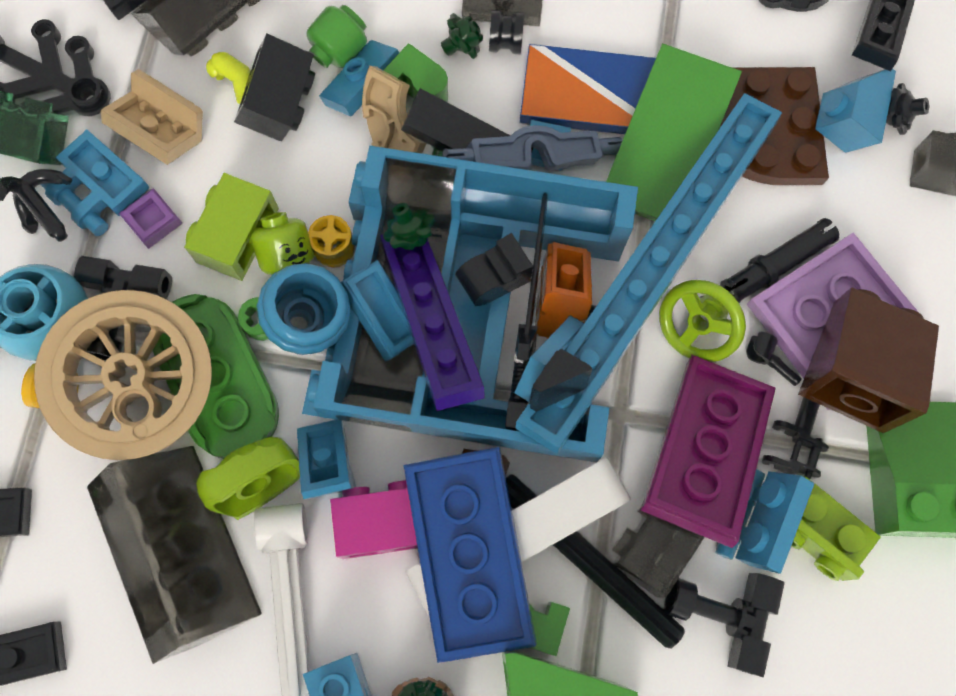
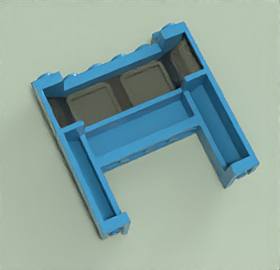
M369 145L366 162L360 161L356 165L348 201L353 220H356L353 227L352 244L357 247L354 260L348 259L346 262L343 280L378 260L395 287L382 248L380 235L384 234L388 229L387 222L394 218L392 209L397 204L407 203L411 211L425 208L428 214H432L436 219L431 227L432 234L428 237V241L483 382L485 399L437 411L415 344L392 359L384 361L350 306L351 313L346 331L336 344L327 348L326 358L322 362L321 371L311 370L302 414L597 463L604 454L610 407L591 404L558 455L522 432L505 428L508 401L495 400L494 393L511 292L485 305L475 306L455 274L465 262L495 247L496 241L510 233L513 234L520 246L535 249L540 207L544 193L547 194V212L542 250H546L548 244L556 242L587 249L591 253L592 258L619 262L633 230L638 187Z

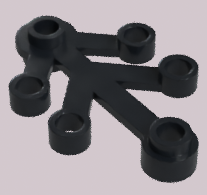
M42 19L35 22L31 28L32 36L38 42L42 63L6 46L4 39L0 35V62L30 76L8 83L0 82V94L4 93L3 97L0 98V111L10 109L17 98L56 89L64 94L42 101L35 99L25 100L19 105L18 111L38 110L36 115L46 116L47 123L49 116L71 110L82 116H94L101 113V109L109 105L111 99L110 90L101 79L95 78L93 75L90 61L94 57V49L85 37L73 36L65 43V51L74 65L76 78L73 79L63 74L57 48L61 41V33L52 21ZM51 31L49 35L42 37L45 32ZM85 47L82 52L75 53L77 49Z

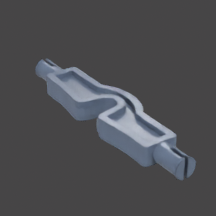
M533 125L523 127L515 131L511 136L472 139L467 148L444 149L443 157L529 170L532 166L531 147L539 151L545 168L549 171H554L572 166L593 165L603 155H617L621 146L620 143L623 140L621 137L599 139L597 131L560 133L547 126Z

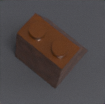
M851 287L833 304L798 395L881 433H886L926 414L930 405L939 325L925 320L923 315L915 310L898 308L882 301L874 292L864 289L857 290Z

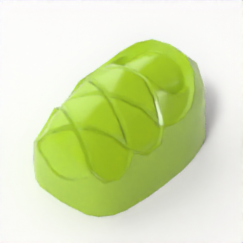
M268 437L257 440L252 444L250 443L232 451L215 468L200 472L196 482L198 495L204 506L210 511L239 520L277 497L300 479L299 459L290 446L281 438Z

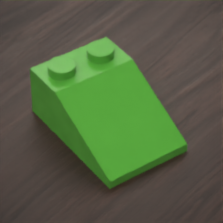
M930 402L926 414L886 433H881L866 426L875 532L880 536L956 538V402Z

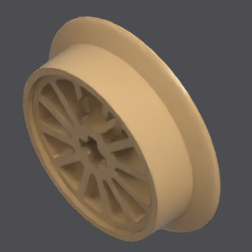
M120 290L106 292L90 297L69 309L47 333L35 364L34 385L36 398L46 422L63 441L73 448L101 459H137L149 456L170 446L182 437L195 423L202 412L210 391L212 375L211 358L205 338L198 326L185 311L174 303L160 296L142 291ZM137 325L149 326L151 330L136 354L135 327ZM124 326V352L120 353L108 332L111 329ZM163 333L168 335L172 346L147 360ZM98 337H100L111 355L106 361L87 352V348ZM180 354L182 362L180 370L154 372L155 368ZM85 358L101 366V374L76 376L80 360ZM126 367L137 371V374L130 377L131 385H126L119 381V378L126 375ZM182 379L177 395H173L154 385L156 380ZM103 383L105 386L86 399L79 400L76 389L78 385ZM113 395L98 422L94 421L87 411ZM158 395L172 401V405L162 416V405L157 397ZM145 397L149 404L148 413L142 420L133 422L127 416V405H131L137 398ZM114 418L121 424L119 431H113L109 428Z

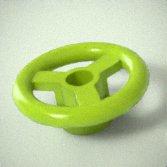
M706 280L682 282L669 290L660 306L659 322L664 337L677 352L687 358L694 355L710 362L720 361L732 355L740 347L746 331L744 312L736 298L728 290L716 283ZM697 293L706 294V295H703V296H701V297H698ZM682 298L690 315L687 320L689 327L680 337L674 327L672 313L675 304ZM701 315L705 316L708 321L704 320ZM710 332L730 336L722 346L714 349H700L691 345L699 335H706Z

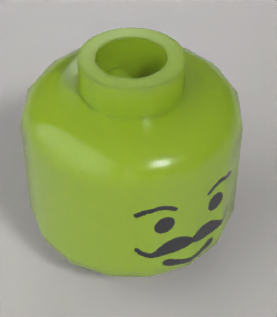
M286 212L273 213L260 219L262 226L253 231L250 239L261 271L272 275L289 265L312 262L315 253L311 247L308 229L304 221L298 218H288Z

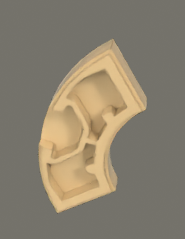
M369 65L363 87L362 111L363 118L367 119L368 129L373 141L371 145L423 153L427 143L401 130L407 117L406 98L410 85L378 67ZM397 159L389 160L391 172L403 181L411 180L418 163Z

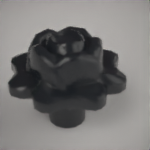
M899 83L897 88L892 90L886 123L893 126V128H897L900 135H905L907 130L911 129L912 122L916 116L929 113L930 105L928 98L915 99L911 91L906 89L905 84Z

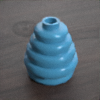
M310 263L289 265L272 274L261 288L257 302L259 325L268 339L282 350L299 355L320 353L336 344L347 329L351 313L348 293L340 280L324 267ZM295 317H301L307 322V327L304 329L297 328L291 324V320Z

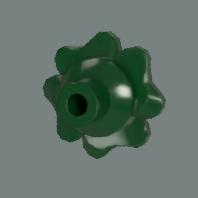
M452 13L447 20L449 37L441 42V47L448 56L459 50L475 59L478 56L477 53L480 52L479 43L483 41L480 27L475 21H472L470 16L460 18L455 13Z
M407 203L397 204L392 209L394 218L387 222L388 229L383 234L384 240L390 242L392 248L402 247L405 250H413L415 247L425 245L427 238L432 234L431 227L435 223V217L432 214H428L425 208L411 211Z

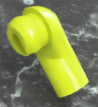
M227 52L214 53L211 57L212 59L206 63L207 73L211 78L216 76V80H223L226 77L232 81L236 101L240 104L250 74V68Z

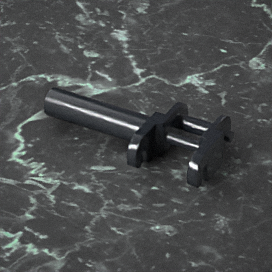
M803 397L795 425L781 420L774 421L772 428L777 431L784 429V434L791 436L792 442L795 445L789 461L771 455H763L761 461L763 464H774L773 469L786 474H796L798 472L805 474L804 476L810 480L811 477L819 478L821 476V471L816 469L820 452H827L829 446L823 443L821 438L813 439L810 437L820 404ZM801 446L811 449L807 464L797 461Z

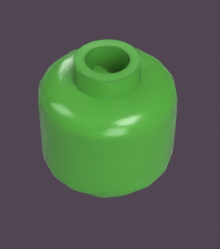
M341 5L340 8L327 6L307 29L306 37L312 46L308 52L314 54L313 58L325 68H328L330 64L344 68L345 64L355 58L366 45L367 37L364 30L367 26L346 5Z

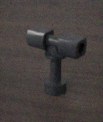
M87 256L79 258L74 271V278L81 286L100 290L99 294L111 291L135 290L167 299L172 286V276L165 269L135 264L132 271L119 269L111 260ZM117 327L111 329L108 334L121 353L123 343L115 340L119 328ZM100 337L94 340L87 348L88 353L104 361L111 356Z
M749 573L743 599L736 598L731 605L698 595L695 583L675 577L667 589L664 610L666 615L684 621L688 620L692 613L726 624V633L734 637L727 667L764 678L771 643L763 641L769 614L778 615L785 582L764 574Z

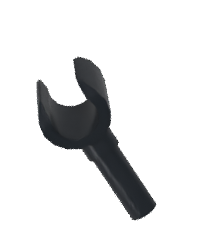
M759 332L758 336L753 335L746 350L748 359L758 364L769 365L793 386L799 384L802 378L788 367L781 358L773 354L778 343L777 338L767 332Z

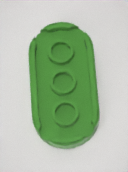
M191 294L174 300L172 303L185 311L200 329L211 358L212 375L210 391L202 412L188 430L191 438L209 454L224 459L238 448L250 443L252 444L257 440L272 437L279 420L278 402L245 331L239 324L238 317L226 303L206 295ZM165 333L160 336L153 349L154 356L172 346L170 337ZM180 354L160 365L161 371L180 370L182 365ZM182 379L165 380L171 394L177 395Z

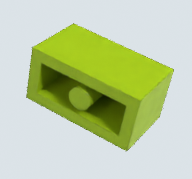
M223 173L218 184L213 185L208 191L205 200L206 207L198 222H193L189 227L184 248L196 263L243 281L255 257L250 237L253 231L262 226L260 219L277 213L279 207L270 190Z

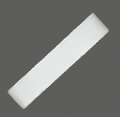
M607 457L512 510L521 562L631 500ZM419 563L405 572L424 609L429 614L421 564Z

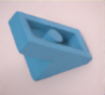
M342 419L297 428L300 485L303 499L322 497L356 487L349 463L346 433Z

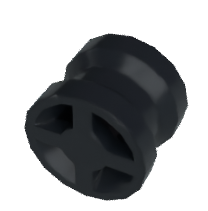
M492 10L489 52L497 53L500 49H509L512 54L521 55L525 12H516L510 16L504 15L501 10Z

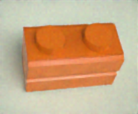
M556 242L547 245L543 265L538 277L535 326H538L537 334L547 339L570 315L583 323L587 320L592 305L591 253L587 249Z

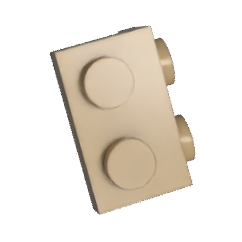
M140 69L131 73V92L101 109V119L104 125L166 165L202 142V109Z

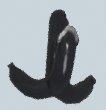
M52 169L29 171L21 178L13 176L0 178V201H3L9 192L13 193L14 206L21 221V226L26 232L30 234L36 233L39 222L47 234L58 242H62L68 237L64 224L36 191L35 187L44 183L70 185L73 181L72 178L66 176L61 171Z

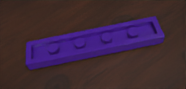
M381 234L382 248L436 410L439 411L485 399L483 382L428 238L425 245L415 247L413 250H405L402 247L392 248L390 242H386L383 234Z

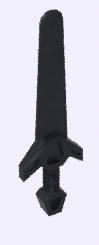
M546 193L542 196L526 323L519 324L515 347L512 388L508 401L505 426L506 429L519 431L515 428L516 421L528 405V401L514 392L530 357L536 350L538 326H534L532 323L547 212Z

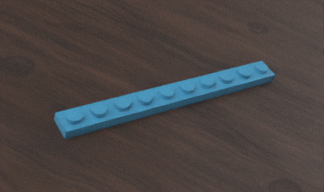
M745 93L743 94L566 349V352L592 367L593 370L588 386L579 393L537 412L530 408L531 404H528L516 421L515 428L558 455L778 123L782 115L781 111Z

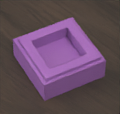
M154 188L119 213L148 249L183 224Z

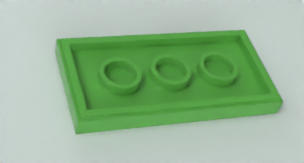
M662 43L606 180L609 183L638 187L635 214L653 221L657 220L718 132L742 71Z

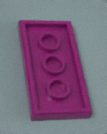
M691 355L685 367L641 511L733 548L739 542L776 387Z

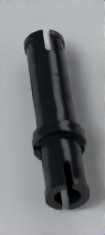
M822 218L816 224L765 256L758 254L748 262L747 267L728 279L726 278L721 281L720 286L729 292L733 291V296L740 303L744 298L760 288H769L778 282L779 276L828 245L839 240L838 228L834 226L825 232L824 229L833 222L828 218Z

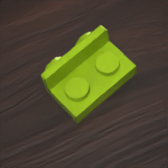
M814 484L791 547L798 550L803 548L816 559L814 562L815 567L832 580H859L865 572L860 565L881 536Z

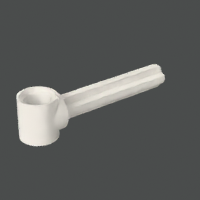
M304 503L258 508L254 511V531L258 550L262 551V553H269L281 695L306 696L309 693L303 674L309 672L298 558V549L305 548V545L308 544V528Z

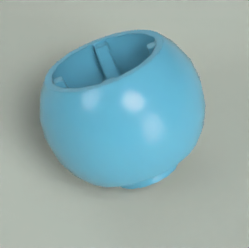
M47 264L18 266L0 276V347L13 356L36 361L40 347L52 326L69 309L88 299L83 287L67 272Z

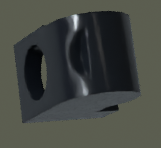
M510 233L496 241L495 247L465 262L456 271L455 275L475 306H482L531 281L533 265L513 234Z

